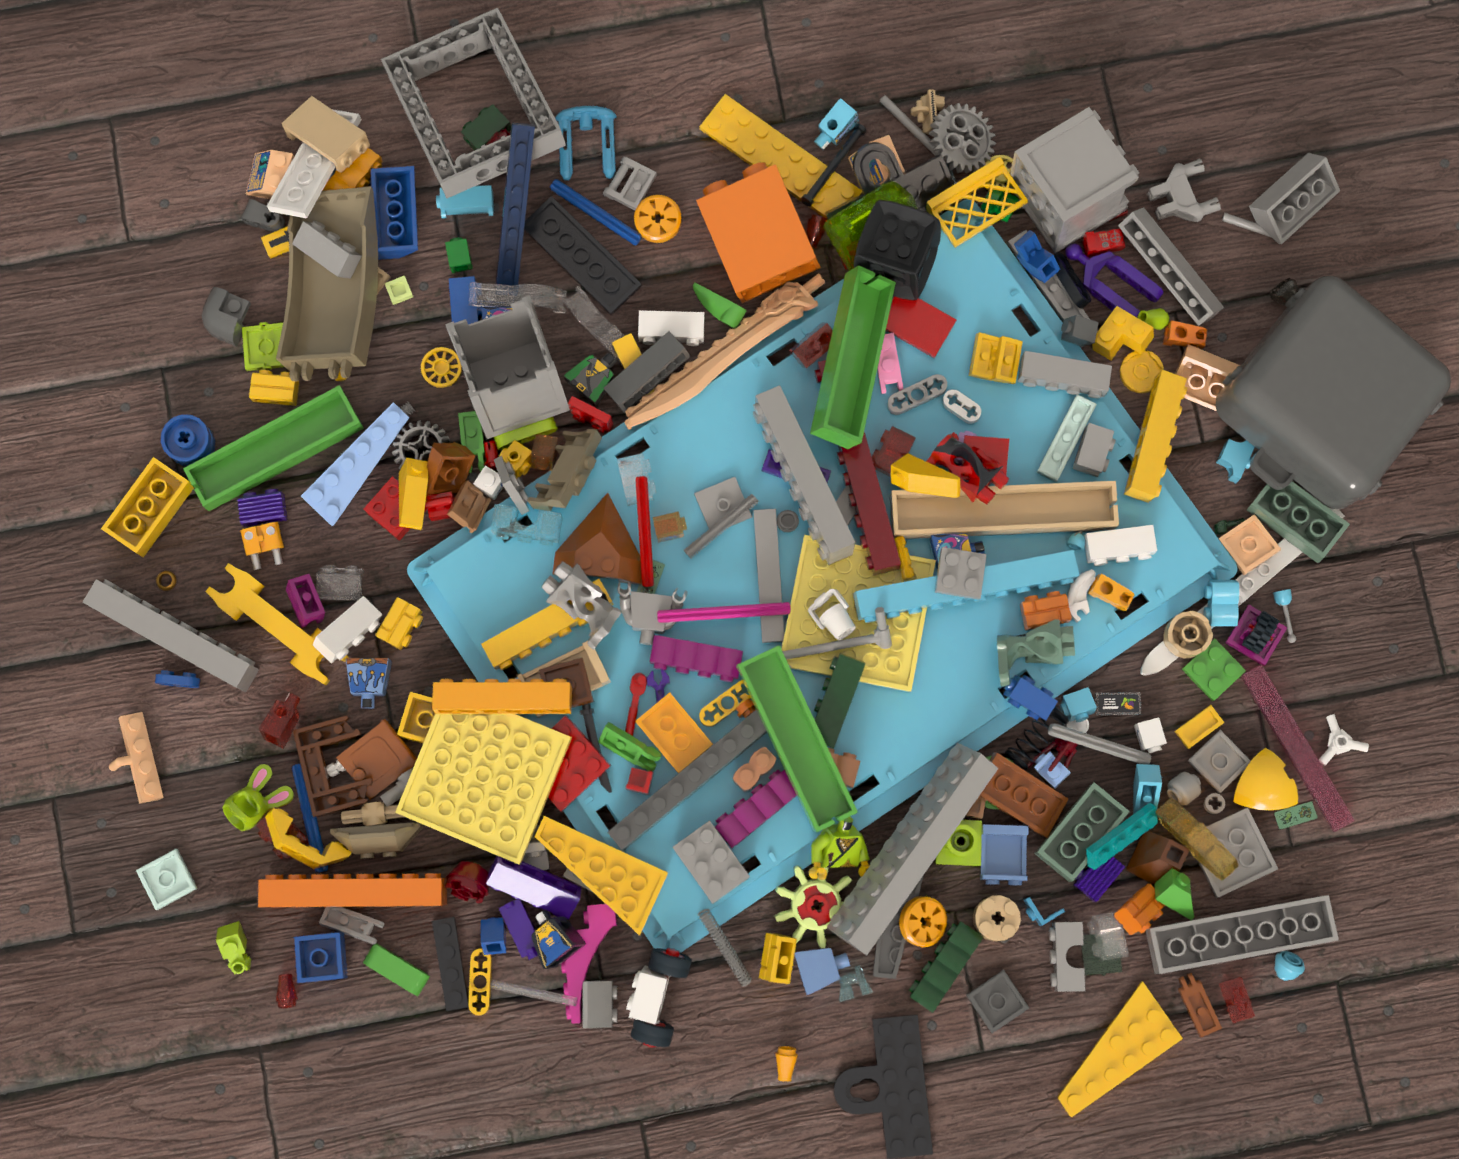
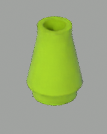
M1161 308L1148 311L1143 310L1138 314V319L1156 330L1165 328L1169 323L1168 313Z

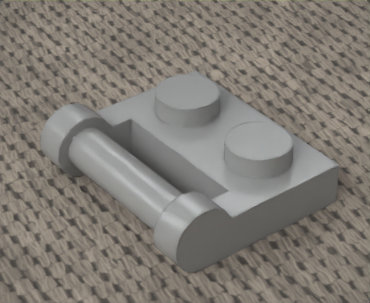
M624 156L620 162V168L609 187H606L603 191V195L636 210L656 178L657 172ZM628 169H632L633 172L621 193H618L616 190Z

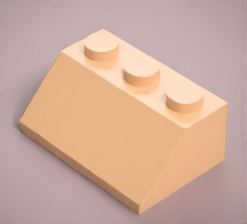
M1188 344L1175 374L1187 378L1185 383L1187 392L1184 398L1217 411L1216 397L1224 387L1222 382L1229 373H1232L1240 365Z

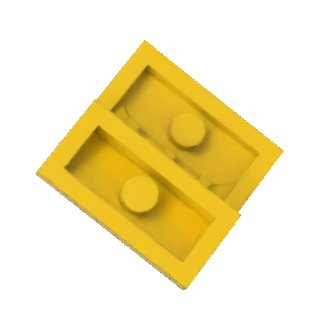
M981 332L977 333L969 376L1015 384L1023 341L1006 336L995 337Z

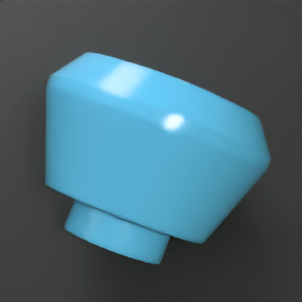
M1282 951L1275 956L1274 969L1280 979L1285 981L1294 980L1305 971L1303 960L1296 954Z

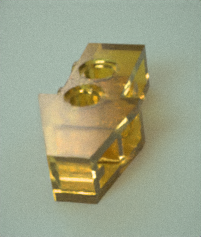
M1173 797L1155 811L1159 822L1185 847L1190 849L1189 851L1196 860L1221 881L1239 867L1236 858L1202 822L1199 823Z

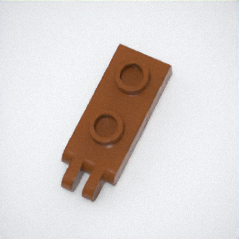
M1192 973L1187 974L1189 984L1186 983L1183 976L1178 978L1181 984L1178 991L1199 1037L1202 1038L1222 1029L1201 981H1195Z

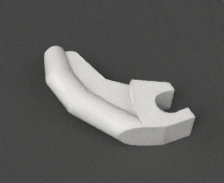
M1092 569L1080 573L1079 577L1070 585L1067 595L1071 617L1076 623L1081 620L1077 615L1078 610H1082L1086 615L1090 612L1086 592L1095 580L1096 573Z

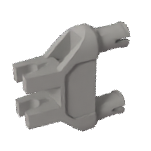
M1201 159L1185 165L1175 164L1165 183L1149 189L1150 192L1147 193L1150 202L1166 197L1168 200V204L1157 207V211H1155L1157 220L1174 215L1188 221L1198 222L1202 220L1204 215L1221 210L1220 203H1216L1218 202L1216 197L1199 204L1187 180L1189 176L1204 172V165H1200L1202 163Z

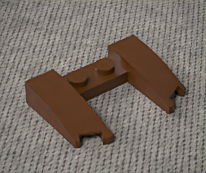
M348 716L293 730L312 815L316 818L368 803L365 795L367 786H372V778L331 789L322 747L362 735L358 728L353 730L346 722L349 719Z

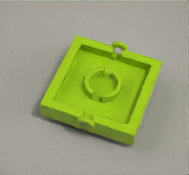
M261 322L258 326L242 327L246 371L272 370V368L284 367L276 359L283 323L268 324L267 322Z

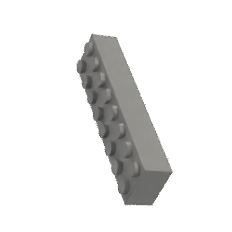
M779 385L756 395L755 404H753L755 410L753 411L754 419L757 424L761 423L764 429L762 431L763 438L766 443L770 442L773 448L771 450L772 457L782 467L780 470L781 476L785 482H789L791 497L794 501H798L801 507L799 508L800 516L803 521L807 520L810 526L808 532L813 541L816 540L819 545L817 550L820 558L826 560L827 564L830 565L853 555L855 540L781 386Z
M97 579L95 580L82 603L239 690L247 692L259 669L254 667L256 662L240 653L236 657V651L222 643L216 646L218 641L202 632L197 635L198 630L182 621L178 625L180 620L164 611L159 614L161 610L143 600L140 604L142 599L126 590L122 592V588L105 579L102 583Z
M1329 895L1152 927L1146 930L1155 974L1339 941Z

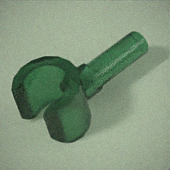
M1244 518L1217 522L1214 525L1215 534H1226L1228 527L1241 524L1245 521Z

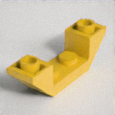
M273 808L265 816L274 847L312 869L344 861L352 853L342 843L332 841L325 847L322 854H319V850L301 844L300 840L295 836L285 835L293 820L286 811Z

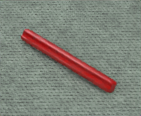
M638 476L635 481L642 586L652 587L654 586L648 479L646 476Z

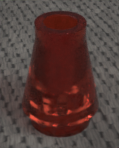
M812 214L811 218L808 219L806 234L813 248H817L819 241L829 226L827 218Z
M292 974L278 975L279 981L275 1003H278V1008L280 1009L296 1007L298 997Z

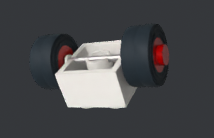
M673 948L653 949L648 966H644L641 971L638 970L635 975L632 987L636 988V991L629 998L627 1010H630L629 1017L634 1018L631 1037L645 1046L669 1047L671 1044L674 1027L658 1019L661 1014L670 977L687 978L692 959L680 953L679 950Z

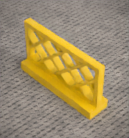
M1001 157L996 158L927 201L926 210L929 214L939 219L942 230L955 248L1028 203V199L1005 168V163ZM1003 174L1008 181L1007 186L994 185L995 178ZM981 187L990 189L988 199L976 197V191ZM992 190L1005 192L1003 202L991 199ZM1007 193L1017 194L1020 201L1015 204L1007 203ZM961 199L972 200L970 210L957 208L958 202ZM974 201L987 203L985 213L972 211ZM989 204L1002 206L1001 213L998 215L987 214ZM944 210L954 211L952 221L942 220L939 213ZM956 212L969 214L967 224L954 222ZM971 215L984 217L983 224L978 227L969 225ZM953 226L966 229L964 236L956 240L952 234Z

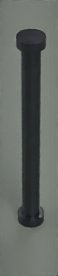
M855 125L854 132L809 192L801 197L803 204L809 207L812 206L814 203L813 199L858 139L867 132L863 125Z

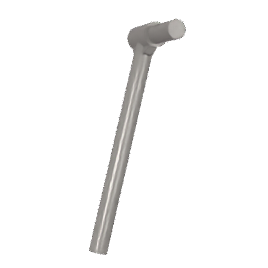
M878 607L875 609L878 626L874 634L782 652L786 660L871 643H876L882 649H888L892 646L889 626L886 623L884 608Z

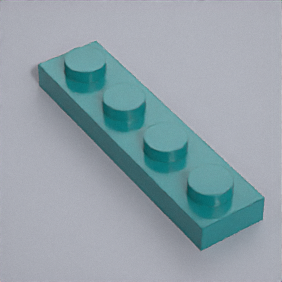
M1149 802L1086 849L1088 866L1093 870L1097 869L1149 829L1153 828L1158 823L1156 806Z

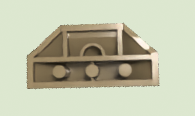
M414 822L330 829V834L353 854L360 855V859L374 858V854L383 853V857H395L396 852H403L423 829V824Z

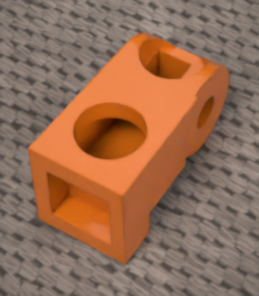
M1170 321L1164 330L1163 345L1186 347L1189 344L1203 349L1206 347L1207 329L1191 324Z

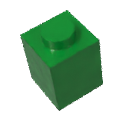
M457 237L452 238L450 242H445L451 272L457 273L473 270L467 239Z

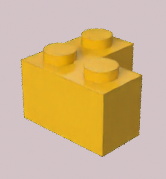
M1116 306L1097 332L1095 343L1092 344L1095 352L1110 361L1123 344L1142 355L1154 338V329L1149 324Z

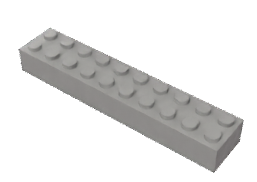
M957 743L950 750L943 764L937 768L930 782L923 788V792L916 802L911 805L904 819L899 822L892 836L884 843L877 857L872 860L870 867L858 880L853 891L845 898L843 905L831 918L827 928L845 942L867 955L996 773L998 767L981 753Z

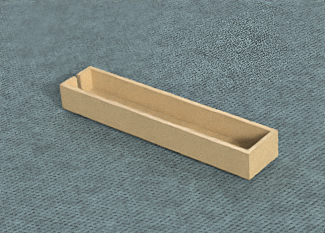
M1116 481L1006 485L1001 490L996 486H988L996 493L988 505L978 498L974 503L971 502L962 489H960V496L958 498L908 492L906 490H893L890 495L892 533L894 538L898 536H904L905 539L930 538L934 534L967 533L968 536L1115 530L1119 525L1118 505H1114L1117 501Z

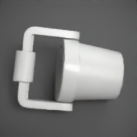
M830 589L826 593H822L808 608L809 614L819 628L823 630L826 627L837 640L846 638L856 628L847 612L848 603L836 589ZM834 594L840 603L829 608L819 618L815 610L825 604Z

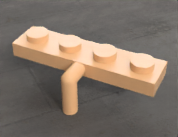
M143 712L120 716L119 722L128 756L116 758L109 764V769L116 771L121 766L130 765L139 804L164 798Z

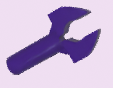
M662 669L660 685L654 681L653 670L647 678L648 687L652 686L655 689L656 702L665 697L664 688L667 684H670L668 674Z

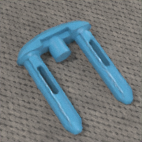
M579 106L562 110L556 115L555 119L558 121L562 135L565 131L567 132V150H564V147L559 148L560 174L564 180H570L573 174L571 122H575V120L580 121V130L593 129L592 119L601 120L603 173L609 179L614 176L616 171L614 119L617 116L612 110L598 106ZM606 130L610 131V148H606Z

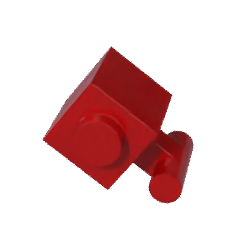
M452 492L426 496L425 506L428 509L431 521L451 518L447 513L455 499Z

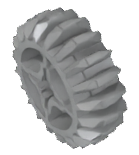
M417 421V427L409 423L410 430L407 431L403 427L401 430L404 435H396L400 442H393V446L397 449L392 451V454L398 456L394 461L396 464H401L399 466V469H401L406 459L405 450L415 454V459L426 461L432 449V446H429V435L436 438L439 443H448L450 438L444 436V429L438 431L439 426L437 424L431 427L429 421H426L424 426L421 421ZM420 435L418 441L409 442L415 436ZM425 446L426 452L423 451V454H420L418 449Z

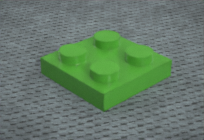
M1216 639L1211 641V644L1205 651L1195 656L1182 668L1186 675L1212 702L1246 671Z

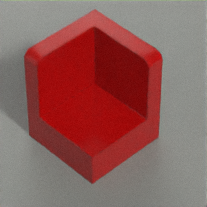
M632 767L628 784H626V790L649 795L654 772Z

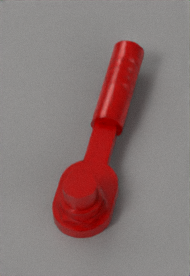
M643 673L634 674L630 683V692L633 696L631 707H629L625 732L631 736L634 734L639 697L645 692L647 678Z

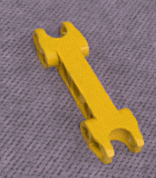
M228 563L225 569L234 577L235 585L233 589L224 594L217 592L209 586L205 592L216 602L220 609L236 621L243 613L248 615L296 653L290 661L293 666L308 677L327 685L330 680L323 675L319 668L320 661L324 656L313 646L316 636L322 631L317 627L311 636L258 595L265 587L247 572L237 569ZM346 655V656L342 659V661L345 662V661H346V658H349V657Z

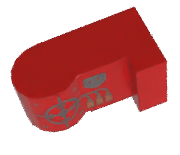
M1121 229L1096 233L1094 231L1086 232L1082 238L1084 252L1087 257L1101 255L1109 251L1116 252L1126 247Z

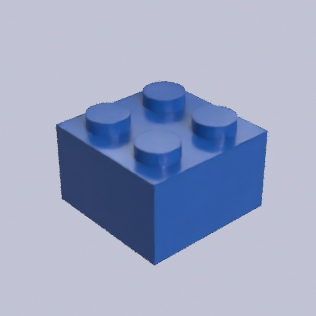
M343 932L294 937L297 983L348 978L345 935Z

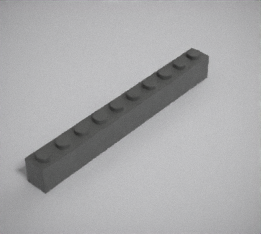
M757 710L608 831L622 851L627 849L767 733Z

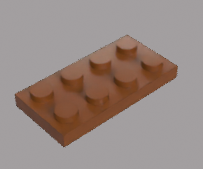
M994 752L989 761L998 767V770L979 796L1025 826H1028L1036 833L1047 838L1068 798L1005 757Z

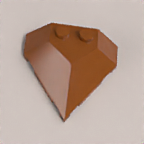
M607 493L555 552L553 575H555L554 571L563 561L572 568L578 564L586 576L618 579L620 583L630 582L631 584L641 585L640 554Z

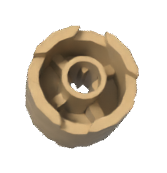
M1195 611L1182 612L1176 615L1165 627L1163 634L1165 646L1171 653L1181 658L1197 656L1211 644L1213 632L1208 623L1209 620L1201 613ZM1189 631V636L1192 638L1187 639L1184 633Z
M1001 895L983 899L975 907L973 913V925L977 932L984 939L990 941H1004L1012 937L1017 932L1021 922L1018 906L1011 899ZM996 912L1002 917V921L998 922V925L995 924V920H991V916L996 915Z

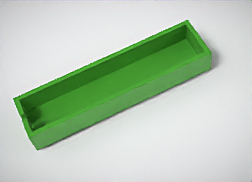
M857 266L845 273L810 434L846 449L862 443L896 284L895 281L881 275L875 277V272L861 266Z
M339 385L183 469L192 486L196 488L194 490L203 507L211 511L364 429L345 392Z
M780 645L736 665L813 831L819 832L835 824L834 820L831 819L835 817L836 821L840 822L858 813Z

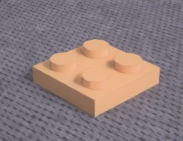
M1255 514L1219 538L1243 575H1246L1281 551L1279 545Z

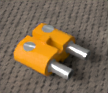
M278 522L240 530L246 556H251L254 570L261 569L258 554L267 551L273 552L275 565L283 564L280 549L284 548Z

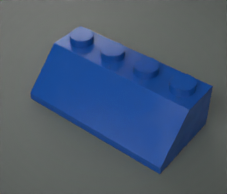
M414 166L371 169V186L374 194L378 237V260L402 258L418 251Z

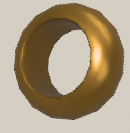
M170 571L160 572L156 578L157 586L163 591L173 589L177 583L175 574ZM170 575L172 578L171 584L167 587L162 586V577Z

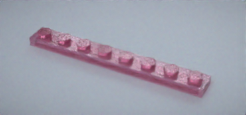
M1259 665L1241 676L1242 680L1332 831L1336 832L1355 821L1263 666Z

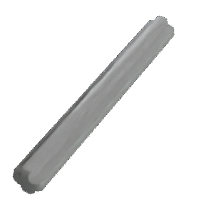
M1055 723L1049 726L1048 734L1139 764H1150L1151 754Z

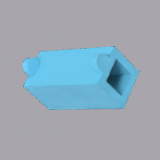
M491 185L474 186L446 199L442 188H440V195H436L437 208L441 209L442 218H446V215L489 213V216H493L494 192Z

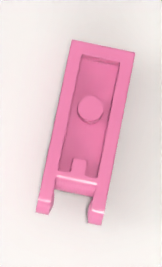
M894 333L885 334L877 373L881 394H886L885 385L897 383L898 390H903Z

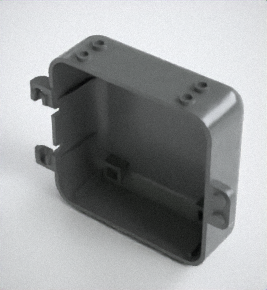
M1323 276L1313 281L1307 288L1303 289L1301 287L1295 295L1289 298L1285 303L1286 310L1241 366H1238L1223 380L1224 387L1216 397V410L1225 423L1258 449L1250 460V467L1273 489L1281 490L1287 487L1294 479L1325 506L1332 509H1344L1358 500L1362 501L1368 494L1372 495L1382 485L1380 479L1429 415H1433L1443 406L1442 398L1450 388L1451 375L1444 363L1345 281L1336 276Z

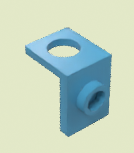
M1030 897L1023 900L1028 907L1025 910L1032 921L1036 920L1039 926H1043L1065 912L1064 909H1059L1043 919Z

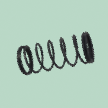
M1055 706L1049 716L1058 721L1062 726H1065V724H1068L1069 719ZM1042 718L1043 723L1037 720L1031 721L1036 733L1029 729L1023 730L1029 742L1021 738L1015 739L1021 751L1013 747H1008L1005 751V755L1015 765L1027 771L1028 765L1010 749L1015 750L1031 762H1034L1021 748L1017 740L1023 741L1039 753H1042L1025 733V731H1028L1047 744H1050L1033 724V722H1036L1049 729V725Z

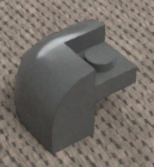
M212 287L203 306V325L210 335L216 339L237 347L242 337V327H245L242 322L251 303L230 294L227 290Z

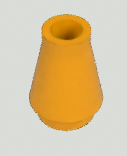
M779 1046L778 1052H775L778 1080L789 1082L792 1079L798 1054L794 1047Z

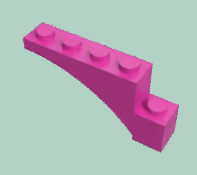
M606 904L587 906V911L583 913L585 925L589 924V929L576 930L584 939L586 945L561 964L562 973L567 975V982L563 983L564 995L569 996L566 1016L567 1019H571V1024L582 1022L583 981L586 979L592 958L613 926H618L616 913Z

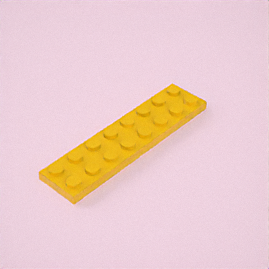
M726 94L700 125L701 131L749 165L765 162L767 167L776 164L787 191L800 201L801 197L809 192L827 168V165ZM834 171L813 199L814 203L810 208L827 219L825 212L862 194V190Z

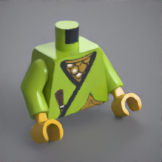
M851 817L823 829L820 835L812 842L811 863L814 864V867L809 870V876L812 879L825 880L827 877L825 868L858 867L859 863L862 866L859 868L858 873L862 877L870 867L868 865L870 859L863 835L852 825L853 819Z

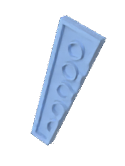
M393 402L301 497L333 526L409 417Z

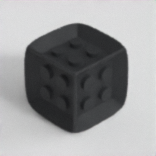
M878 200L873 206L861 233L854 257V268L861 266L875 272V277L881 275L895 281L893 296L907 300H917L926 285L936 259L941 239L939 219L927 212L900 203Z

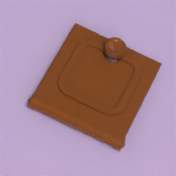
M385 718L336 757L355 782L372 778V786L368 785L366 795L370 800L393 783L399 776L411 769L417 760V757L400 736L397 735Z

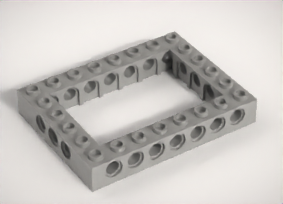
M498 8L381 59L446 199L507 172L510 135L507 137L502 136L500 140L485 146L484 144L480 149L466 155L464 153L458 156L454 164L415 81L492 47L530 123L535 126L531 161L566 146L561 129Z

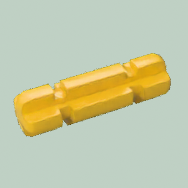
M895 537L894 540L901 562L902 579L914 578V571L910 567L912 564L908 549L905 547V537Z

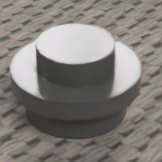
M785 510L778 515L777 526L781 531L788 533L798 527L799 518L795 512Z

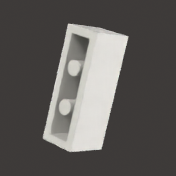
M639 310V342L653 345L670 331L680 343H686L688 346H698L699 343H704V312Z
M1153 525L1086 533L1084 536L1087 563H1094V566L1108 564L1107 561L1116 560V563L1130 561L1129 558L1138 557V560H1146L1152 558L1151 555L1157 552Z
M363 596L318 634L313 646L331 664L337 658L342 660L349 653L348 649L352 645L358 646L364 640V635L368 631L372 633L380 626L379 620L382 613Z

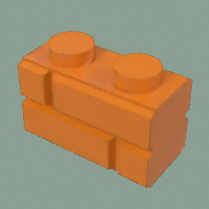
M1060 591L1047 593V597L1038 599V595L1025 597V601L1020 604L1025 631L1035 629L1055 619L1060 620V624L1070 622L1072 617L1067 595L1060 594Z
M1148 883L1114 913V917L1120 924H1123V928L1129 935H1133L1138 931L1142 934L1151 926L1150 920L1154 922L1163 914L1161 909L1165 905L1155 899V888Z

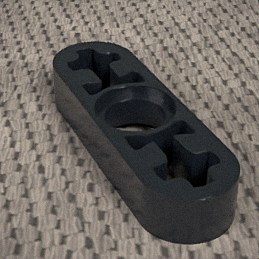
M1056 252L1054 257L1060 267L1056 275L1074 304L1083 309L1092 301L1091 297L1067 258L1062 253Z

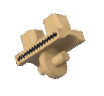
M928 90V94L922 96L921 100L916 101V107L911 109V115L917 117L918 122L922 123L925 134H929L933 130L930 125L935 122L936 110H942L945 105L944 97L935 95V90Z

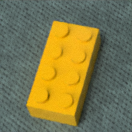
M153 457L101 529L144 558L194 487L187 479Z
M410 692L397 733L398 736L424 743L435 716V712L432 710L433 698Z

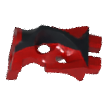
M954 432L943 438L926 461L937 467L945 466L950 473L960 477V489L964 491L973 503L978 498L988 505L996 495L988 486L993 483L1001 490L1009 481L1007 475L1002 471L1004 466L1002 463L986 456L977 447L973 446L970 448L966 443L959 442V438ZM962 458L965 463L960 466L956 465L954 459ZM961 477H967L969 481L965 482Z

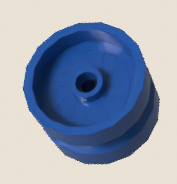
M181 414L173 417L165 424L161 432L163 450L177 464L184 467L215 451L216 440L213 432L199 418L193 415Z

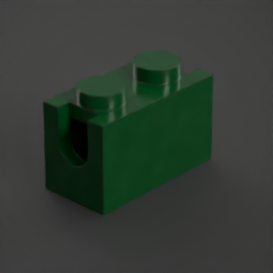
M492 104L490 107L483 108L475 120L467 122L463 126L461 134L465 142L475 151L480 149L482 145H486L496 131L499 133L507 129L510 132L511 125L509 120Z

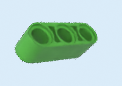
M377 943L373 944L362 962L416 996H419L430 978L424 971Z

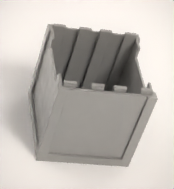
M1090 107L1016 150L1014 153L1010 175L1028 199V203L1022 207L1054 253L1082 238L1086 232L1095 230L1126 211L1129 200L1124 195L1125 189L1134 184L1139 178V171L1134 164L1131 166L1124 158L1126 153L1120 145L1116 146L1112 141L1114 136L1109 129L1104 130L1099 123L1101 120L1100 116L1095 110L1092 111Z
M530 295L523 297L520 301L511 303L512 310L468 325L466 319L456 323L453 321L445 324L470 389L468 390L469 397L487 439L570 411Z

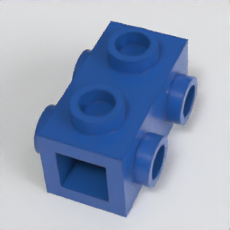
M1016 675L1014 678H1010V684L1004 688V695L1009 698L1007 702L1018 709L1020 706L1027 709L1026 714L1035 720H1038V718L1047 720L1058 702L1052 698L1054 693L1044 687L1041 690L1034 686L1035 681L1026 675L1022 678Z

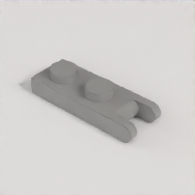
M326 907L319 921L321 926L337 932H343V934L371 944H376L377 939L370 937L373 927L383 928L385 924L382 921L343 907Z

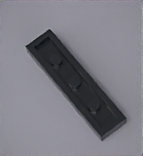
M455 917L432 921L446 1011L469 1007V999Z

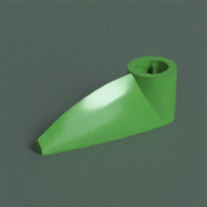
M694 282L693 289L702 305L718 320L736 329L747 310Z

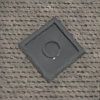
M1001 970L966 994L991 1034L1029 1009V1006L1004 970Z

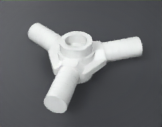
M1335 714L1326 717L1331 733H1329L1328 749L1318 760L1321 764L1326 766L1335 754L1338 755L1350 751V749L1363 752L1368 751V743L1354 741L1343 729L1340 730Z

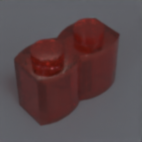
M893 426L890 431L885 429L880 439L883 445L880 450L875 449L872 455L875 470L891 477V464L909 453L916 437Z

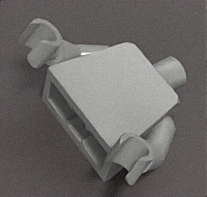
M620 582L618 583L617 591L620 594V610L626 623L631 625L634 631H641L640 644L653 645L654 633L664 634L665 630L673 627L676 622L659 623L657 621V612L659 610L682 609L683 602L687 596L686 590L683 597L677 595L678 588L675 589L672 596L631 591L630 582H628V589L623 590L620 587Z

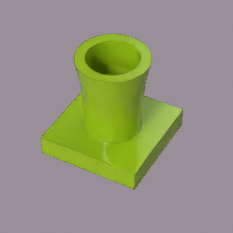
M962 820L936 856L935 864L981 866L982 821ZM958 837H962L965 840L963 846L957 844Z

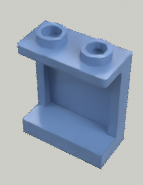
M982 825L980 880H986V884L999 885V881H1008V885L1019 886L1022 885V881H1028V876H1026L1028 826Z

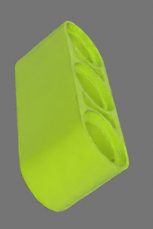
M552 416L495 436L494 440L497 449L503 450L504 448L508 449L514 440L523 444L552 434L558 428Z

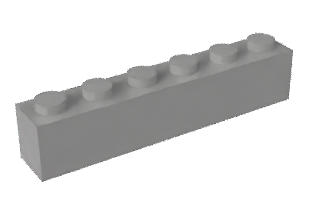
M1145 208L1133 211L1118 225L1198 326L1210 321L1224 309L1223 305Z

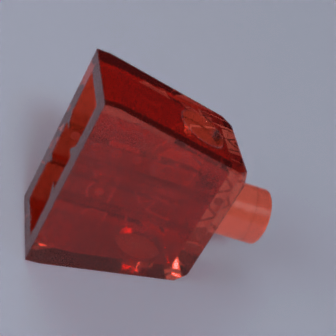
M289 693L284 702L280 700L275 701L259 727L264 740L280 748H285L300 717L296 709L301 700L298 696Z

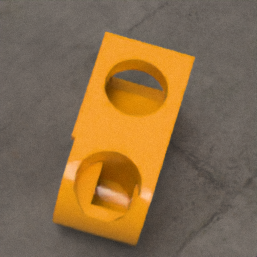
M1102 573L1095 577L1087 593L1106 603H1110L1122 611H1127L1135 596L1132 591Z

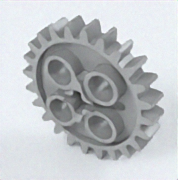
M960 103L955 106L950 105L946 109L944 108L934 117L935 122L930 125L933 130L929 132V135L934 137L929 143L936 146L932 149V152L938 151L943 156L945 163L950 164V171L956 167L957 173L964 170L965 174L970 171L975 172L985 166V162L991 159L990 155L994 153V150L990 147L996 145V142L991 140L995 134L989 132L993 126L986 125L988 118H981L982 111L976 114V107H972L969 110L968 104L961 107Z

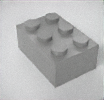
M710 820L673 846L677 855L712 904L750 878Z

